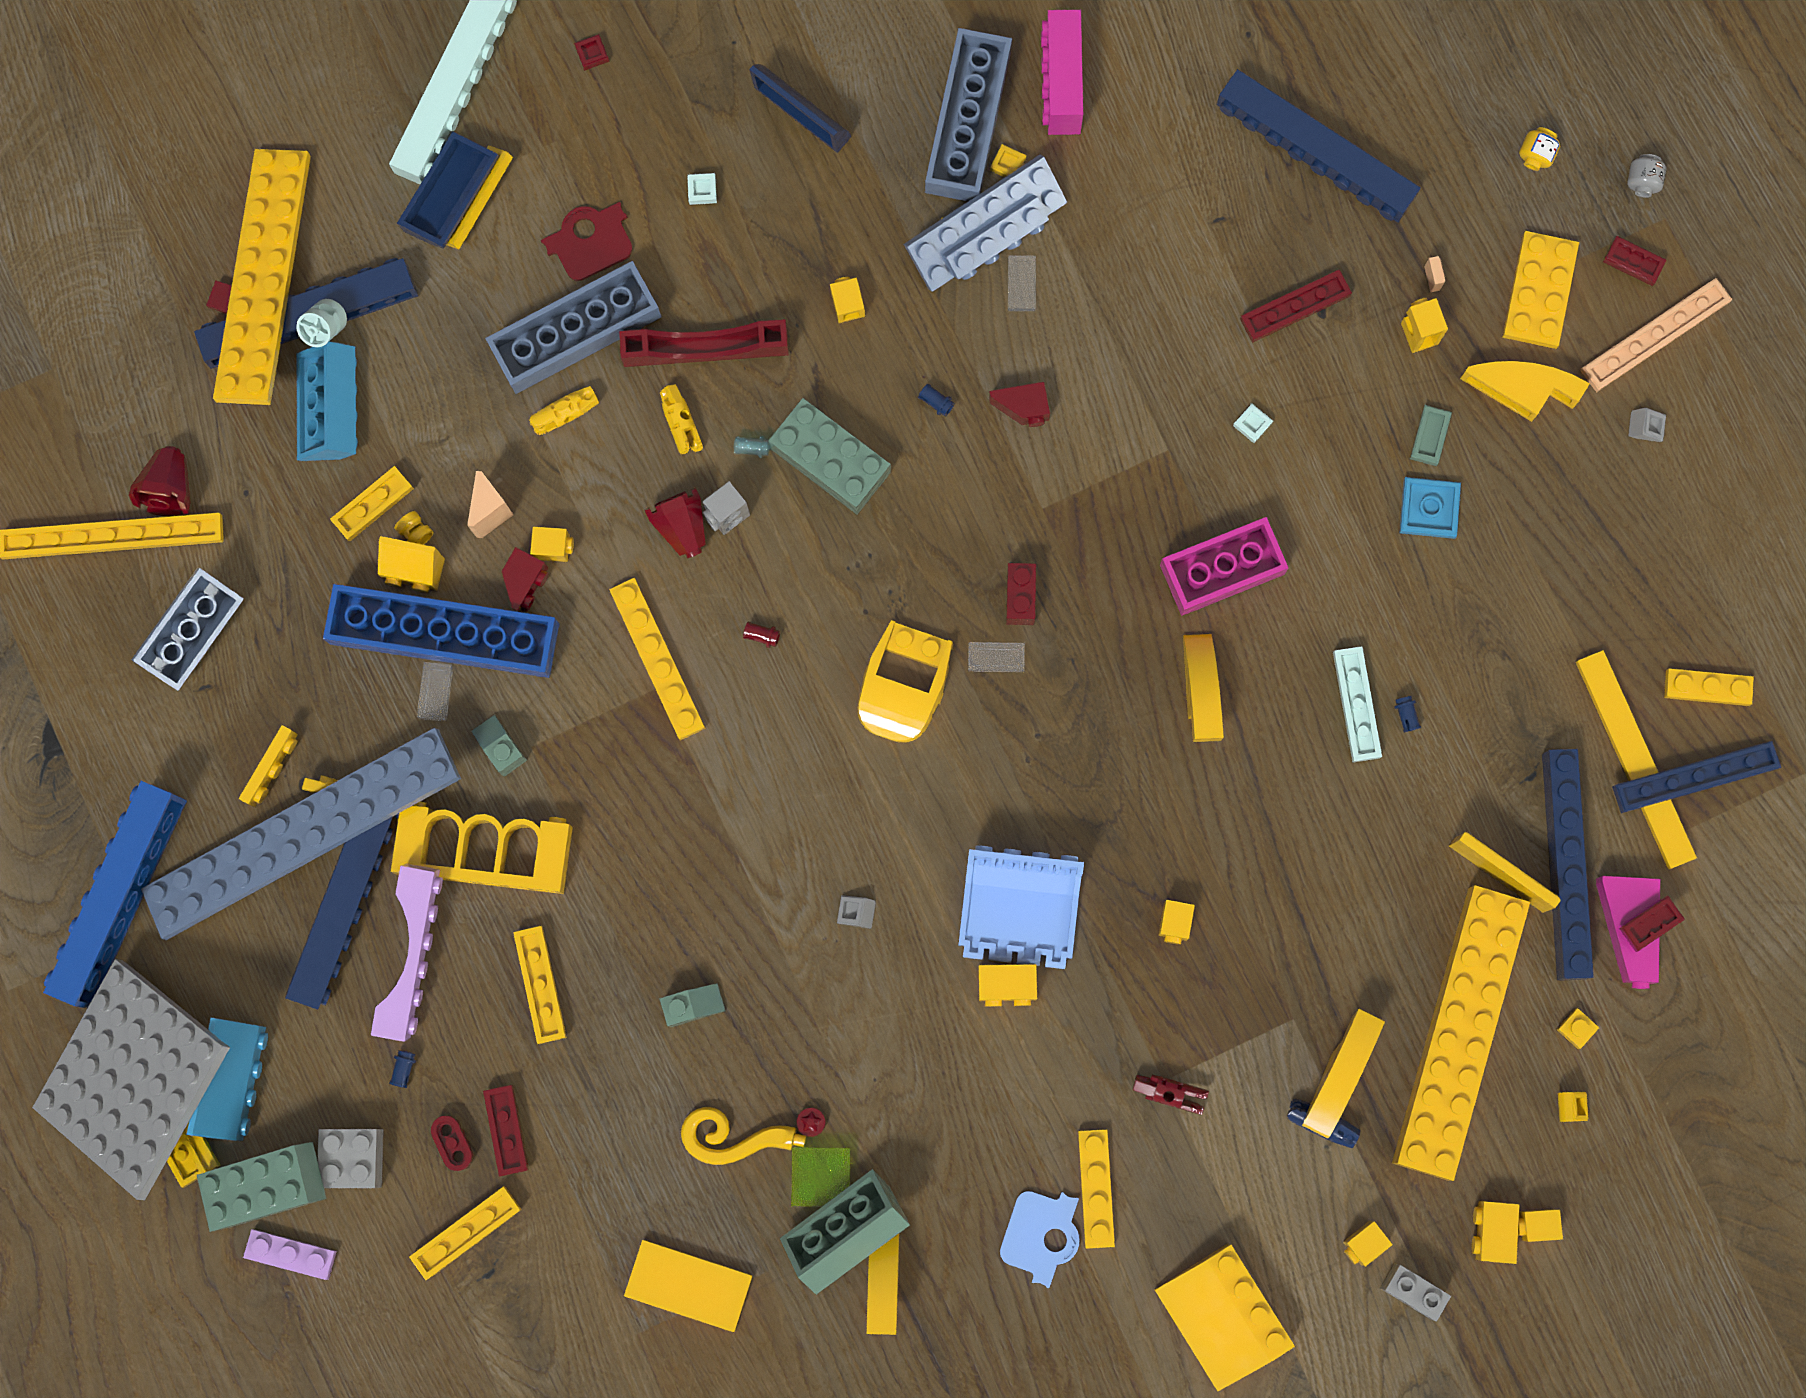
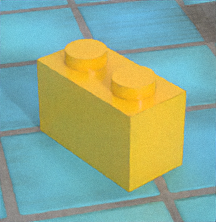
M1036 964L979 965V1001H985L986 1007L1002 1006V1001H1014V1006H1031V1001L1037 1000Z
M1479 1201L1478 1207H1475L1473 1212V1222L1477 1224V1236L1472 1238V1253L1476 1254V1260L1516 1264L1519 1204Z

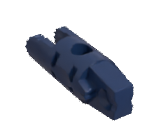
M1296 1098L1291 1101L1287 1117L1292 1123L1331 1142L1349 1148L1355 1146L1361 1130L1340 1118L1330 1137L1326 1138L1302 1126L1311 1104Z

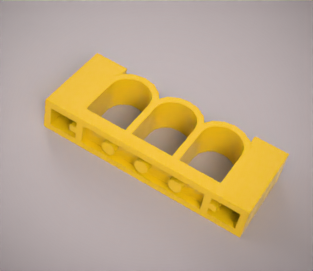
M418 802L399 813L391 872L399 875L401 865L412 864L439 869V877L447 881L564 894L573 827L570 824H566V819L549 817V822L541 821L540 827L527 819H515L504 826L497 819L486 814L475 815L465 822L452 811L446 809L433 811L426 807L425 802ZM450 818L455 820L459 827V838L454 868L427 865L426 860L432 827L442 819ZM482 823L493 824L498 831L494 872L465 869L469 837L472 830ZM528 827L533 829L538 837L533 877L504 874L510 836L520 828Z

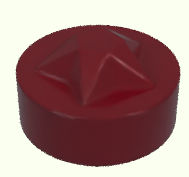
M804 1109L797 1117V1128L805 1136H817L825 1128V1117L818 1109Z

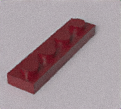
M1339 269L1242 315L1240 320L1253 343L1350 297L1352 292Z

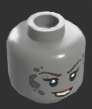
M1640 155L1639 158L1631 163L1627 185L1635 191V195L1644 198L1651 197L1652 194L1662 190L1667 167L1661 161V158L1656 155Z

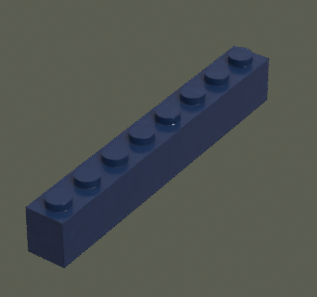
M1238 69L1219 94L1217 106L1225 115L1236 117L1242 121V124L1248 130L1257 131L1264 135L1266 141L1271 145H1279L1288 151L1290 157L1297 161H1304L1310 165V168L1316 174L1327 176L1333 180V183L1339 189L1350 191L1356 195V198L1362 204L1375 207L1387 220H1395L1399 223L1421 189L1407 178Z
M392 258L385 261L382 266L363 268L356 275L335 278L330 284L322 287L319 285L309 287L305 290V293L296 296L288 295L281 344L300 338L297 332L298 319L320 300L331 299L339 303L345 310L347 321L418 297L412 275L404 258ZM226 320L219 323H206L201 326V329L194 331L203 360L211 369L219 365Z
M1578 749L1548 750L1542 754L1550 883L1551 892L1560 897L1561 900L1556 908L1552 909L1557 981L1587 980L1594 978Z
M399 813L394 815L393 817L398 818ZM392 817L344 843L286 992V999L317 1010L320 1004L326 1006L331 993V989L327 988L331 977L336 979L342 962L337 961L341 950L347 951L352 938L348 931L351 924L357 925L362 913V909L358 905L362 897H368L373 884L368 879L372 870L378 871L383 855L378 853L382 843L387 845L392 835L393 829L389 828Z

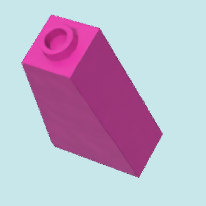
M1614 876L1596 878V886L1622 982L1632 983V988L1649 989L1650 984L1659 983V938L1640 951L1635 952L1619 928L1660 900V879Z

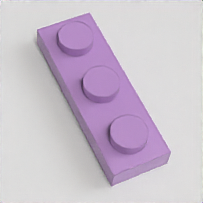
M251 1229L243 1258L329 1280L337 1251Z

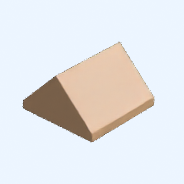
M476 471L467 526L477 538H483L512 517L513 513L483 472Z

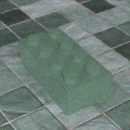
M804 398L801 399L768 441L772 451L857 515L891 473L890 463Z
M313 1142L293 1145L197 1175L210 1232L230 1228L326 1199Z
M872 1169L782 1236L780 1240L798 1278L817 1295L910 1224L891 1188Z

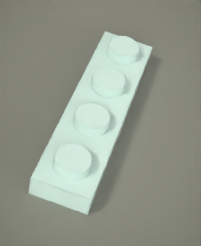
M1355 647L1335 650L1333 656L1352 762L1379 759L1382 757L1363 648Z

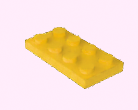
M1529 231L1523 233L1502 338L1554 349L1558 348L1579 242Z

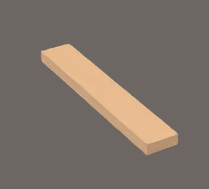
M1715 278L1584 366L1580 371L1597 393L1730 303L1732 298L1717 278Z

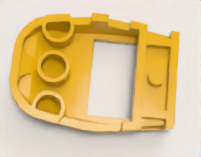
M891 620L875 648L863 676L857 706L861 724L872 734L895 742H910L920 737L930 724L938 704L941 703L953 642L909 628ZM886 650L938 668L929 693L876 675L884 651Z

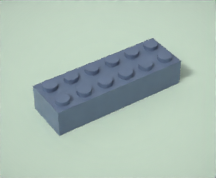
M958 28L925 180V193L963 201H970L981 194L1011 55L1012 38Z
M631 261L485 339L515 394L620 340L619 331L639 330L661 318V314L634 262Z

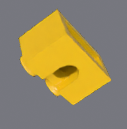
M1422 298L1413 302L1406 312L1407 317L1403 318L1401 325L1412 353L1438 345L1448 327L1437 298L1429 301L1427 298Z

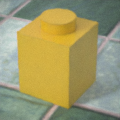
M842 277L835 280L833 284H830L838 323L865 317V309L857 278Z
M533 527L530 554L539 560L568 562V554L573 553L574 539L570 537L567 529Z
M1166 900L1163 906L1158 936L1165 937L1164 942L1181 944L1182 940L1187 941L1190 935L1195 905Z
M1559 1209L1519 1211L1518 1236L1522 1237V1241L1563 1239Z
M1371 1220L1343 1241L1347 1247L1344 1252L1355 1265L1359 1262L1365 1267L1393 1245L1375 1221Z

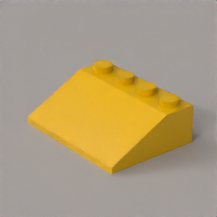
M1227 1243L1155 1289V1292L1217 1391L1267 1365L1295 1347L1231 1244Z

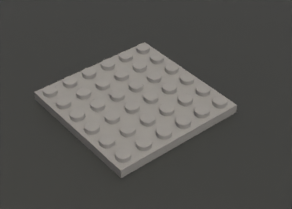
M115 959L32 1108L135 1199L145 1200L230 1047L126 962Z

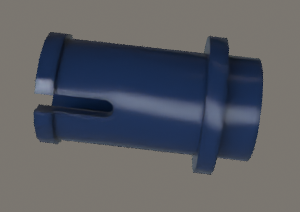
M926 384L918 396L920 400L922 399L937 410L936 414L939 416L942 414L946 417L955 405L951 401L952 398L950 396L945 397L931 387L930 384Z
M1412 696L1395 700L1396 706H1394V709H1398L1403 732L1420 729L1421 725L1414 706L1417 703L1416 700L1413 701Z
M398 1050V1054L394 1055L396 1062L389 1084L407 1088L412 1065L417 1060L414 1059V1053Z

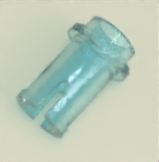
M736 436L734 453L758 455L759 458H763V456L769 455V439H765L764 436H760V439Z

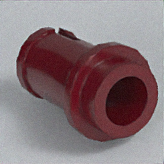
M749 621L746 623L743 633V639L766 644L767 648L771 646L776 647L780 637V631L776 630V627L768 628Z

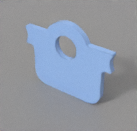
M1030 1191L1020 1194L1016 1200L1000 1248V1255L1003 1261L1033 1273L1032 1283H1041L1050 1288L1057 1265L1072 1259L1079 1247V1234L1071 1222L1079 1198L1068 1197L1063 1192L1057 1200ZM1060 1229L1065 1233L1067 1242L1061 1251L1053 1252L1046 1248L1044 1236L1049 1230Z

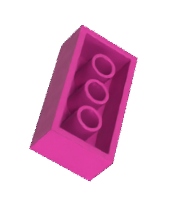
M1048 10L1047 20H1042L1041 31L1042 99H1044L1042 124L1048 125V135L1081 134L1083 119L1081 10Z
M1267 517L1162 558L1160 564L1181 616L1283 576L1288 570V565Z

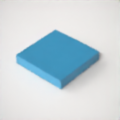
M1405 477L1399 533L1455 539L1457 537L1461 483Z

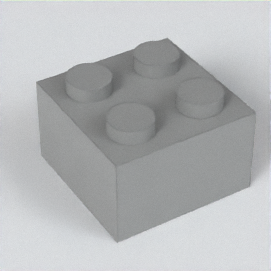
M319 1129L318 1166L324 1188H382L383 1129Z

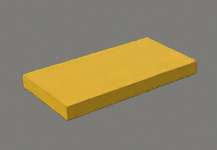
M1464 832L1454 838L1449 845L1453 850L1525 901L1530 902L1532 906L1542 913L1556 908L1561 901L1560 897L1468 832Z
M642 1240L624 1296L735 1332L753 1275Z

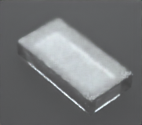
M1008 256V311H1035L1036 256Z
M969 642L968 671L1024 672L1025 643Z
M424 662L417 711L418 719L446 721L453 673L452 665Z

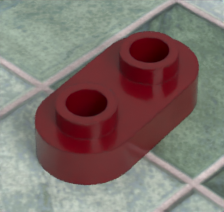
M452 1116L438 1117L431 1126V1135L444 1164L453 1171L467 1169L473 1161V1151L459 1121ZM445 1125H449L452 1128V1132L448 1136H445L442 1132ZM457 1151H461L464 1154L461 1162H457L454 1158Z

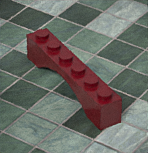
M785 319L757 321L735 328L706 332H665L649 329L619 331L620 354L624 367L789 355Z

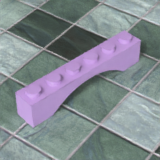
M412 864L400 866L396 896L403 907L408 923V957L397 985L387 998L375 1008L371 1036L405 1042L411 1038V1035L416 1033L418 1018H414L415 1009L420 1006L423 996V990H419L421 978H425L428 968V962H425L424 958L426 950L429 951L433 939V934L429 933L430 924L435 922L438 906L434 905L436 894H440L443 878L439 877V869Z

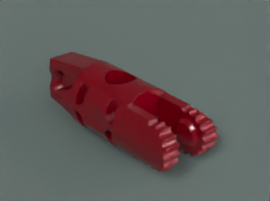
M1153 1074L1151 1078L1136 1075L1133 1084V1091L1145 1094V1099L1199 1115L1203 1114L1204 1107L1198 1103L1183 1099L1184 1095L1207 1099L1209 1090Z

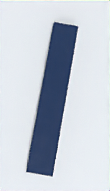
M1773 741L1620 783L1612 786L1622 814L1782 767Z

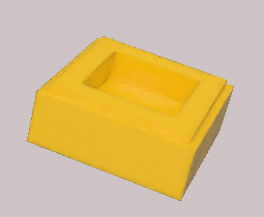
M1002 144L990 167V171L1007 177L1023 166L1027 155Z

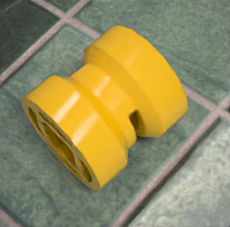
M416 511L409 512L403 516L394 527L400 536L406 537L407 542L422 545L427 543L434 534L428 525H424L421 522L422 518Z

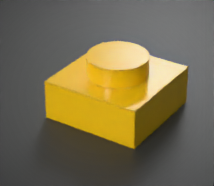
M1576 1008L1556 1030L1577 1049H1581L1599 1027L1582 1011Z

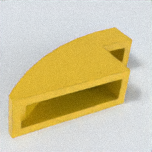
M1519 361L1490 362L1469 366L1460 378L1531 422L1538 415L1549 395L1573 409L1590 384L1573 374L1554 367Z
M1183 635L1188 719L1192 721L1193 742L1221 741L1224 738L1222 710L1212 635Z
M1358 1009L1352 1016L1343 1040L1333 1051L1302 1126L1326 1138L1330 1137L1362 1075L1385 1021L1361 1009Z
M899 1234L869 1255L867 1334L896 1335Z

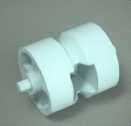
M320 300L298 319V335L309 346H324L346 326L347 316L345 310L334 300Z

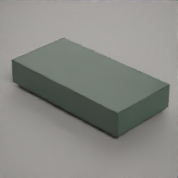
M1428 405L1423 407L1410 456L1411 460L1433 466L1438 465L1452 412Z

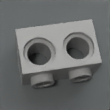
M730 481L703 501L705 520L714 531L719 529L723 535L750 516L746 501Z
M1395 1263L1380 1288L1436 1322L1451 1298L1449 1294L1405 1267Z

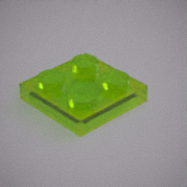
M792 1148L791 1206H824L850 1186V1148Z

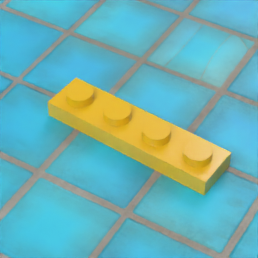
M488 145L487 149L497 153L499 158L447 242V246L458 250L462 246L513 158L507 151Z
M543 926L513 932L537 1044L567 1038Z
M1107 1130L1078 1131L1085 1248L1115 1247Z
M504 1186L409 1256V1258L423 1278L428 1280L522 1209Z

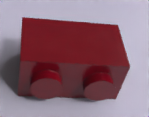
M1008 563L1006 625H1034L1036 564Z

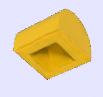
M1586 1092L1558 1093L1559 1122L1588 1121Z

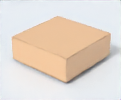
M1437 256L1429 258L1424 266L1430 292L1440 291L1445 283L1441 260Z

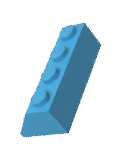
M329 341L322 347H311L297 353L298 461L340 460L356 454L358 441L356 438L357 385L355 369L357 359L355 357V346Z

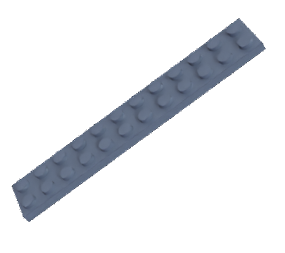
M436 728L429 730L143 887L141 890L161 938L168 940L460 780L461 777L440 731Z

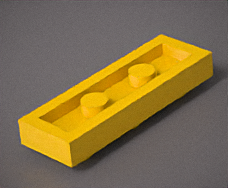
M394 466L330 518V520L350 542L414 488Z
M1667 669L1664 698L1750 706L1752 705L1754 677Z
M283 725L281 726L240 795L239 799L253 807H256L257 803L261 804L268 794L267 786L272 778L276 779L283 768L281 763L286 754H291L296 747L297 733Z

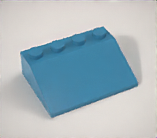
M211 1018L208 1030L228 1045L230 1049L189 1120L186 1135L243 1141L244 1136L248 1135L251 1120L248 1119L249 1108L255 1104L256 1090L253 1089L255 1079L260 1077L262 1071V1062L259 1059L261 1050L266 1048L268 1033H265L266 1027Z

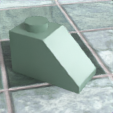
M495 715L472 730L473 735L485 754L504 777L527 761Z
M718 984L690 989L660 998L666 1023L670 1028L725 1011Z

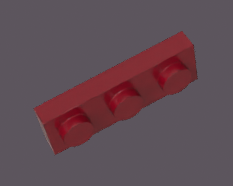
M513 1085L483 1091L499 1177L528 1171L529 1168Z

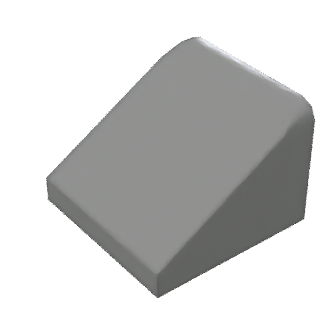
M1648 408L1633 410L1630 418L1629 437L1663 442L1666 415Z
M841 895L837 923L870 929L873 923L875 901L862 897Z

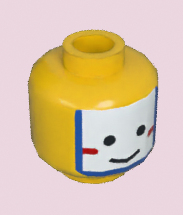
M1542 127L1528 132L1519 150L1520 157L1525 161L1524 165L1527 168L1539 171L1540 168H1548L1553 164L1560 149L1557 134Z

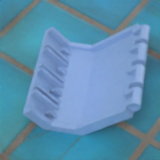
M975 846V850L969 849L958 945L964 946L963 957L983 960L984 949H990L988 960L1011 963L1012 952L1018 953L1017 964H1036V966H1040L1042 955L1046 956L1045 967L1065 969L1066 958L1072 959L1078 898L1084 862H1078V857L1062 855L1061 860L1050 859V854L1033 852L1032 856L1021 855L1020 850L1004 849V853L992 852L993 848L988 846Z

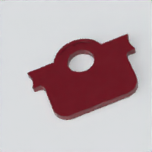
M620 202L601 211L591 207L575 208L563 219L560 231L541 240V243L547 248L548 256L558 255L567 275L574 281L585 280L630 257L633 250L631 241L622 226V221L628 217L622 211ZM580 220H589L595 225V231L589 238L582 239L574 234V226Z

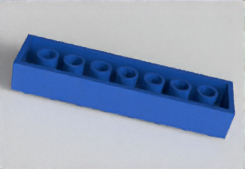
M333 584L323 639L330 645L550 678L559 622L555 617Z
M140 781L139 786L136 785L130 794L129 800L131 803L127 812H123L118 820L117 827L119 829L115 838H111L106 846L105 853L107 855L104 862L96 868L93 875V880L95 881L92 888L82 898L81 912L78 917L72 920L69 926V938L66 944H62L56 956L57 964L54 970L47 974L44 981L46 988L43 993L76 1007H89L114 962L144 896L141 889L149 885L187 800L143 781Z

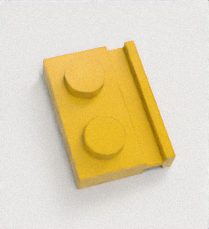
M189 1122L167 1160L181 1188H185L198 1180V1174L221 1166L205 1137L186 1135Z

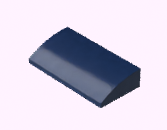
M756 64L749 69L756 90L838 153L851 138V134L766 66Z
M452 131L398 220L397 224L403 232L444 249L499 158V155Z

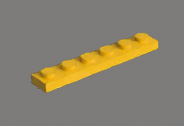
M635 578L609 589L679 740L704 730L703 722Z

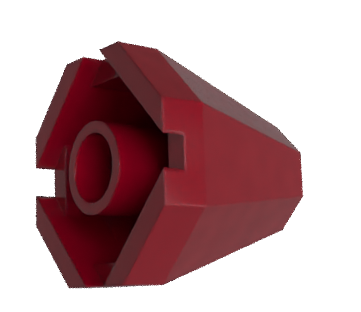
M166 446L154 453L130 487L128 496L133 505L141 508V504L148 506L146 512L166 517L180 516L181 511L183 514L189 512L191 500L187 461L180 449Z
M696 487L690 489L692 495L688 496L684 491L654 504L656 510L652 512L650 507L644 509L651 524L680 556L685 554L687 559L702 553L701 547L706 545L701 498Z

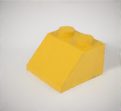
M380 536L378 575L385 580L386 585L399 588L402 584L411 585L412 590L422 593H428L429 589L438 590L445 558L435 547Z

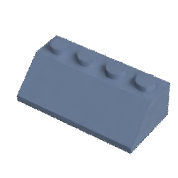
M198 567L131 660L178 691L241 604L243 598Z

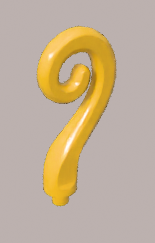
M702 1107L692 1111L685 1118L681 1128V1139L689 1154L701 1162L712 1165L733 1163L767 1147L792 1150L793 1145L804 1147L806 1142V1136L796 1134L797 1128L770 1126L755 1132L732 1147L720 1150L707 1148L696 1137L697 1127L702 1121L713 1120L717 1124V1130L705 1136V1140L709 1144H721L727 1138L730 1131L726 1115L713 1107Z

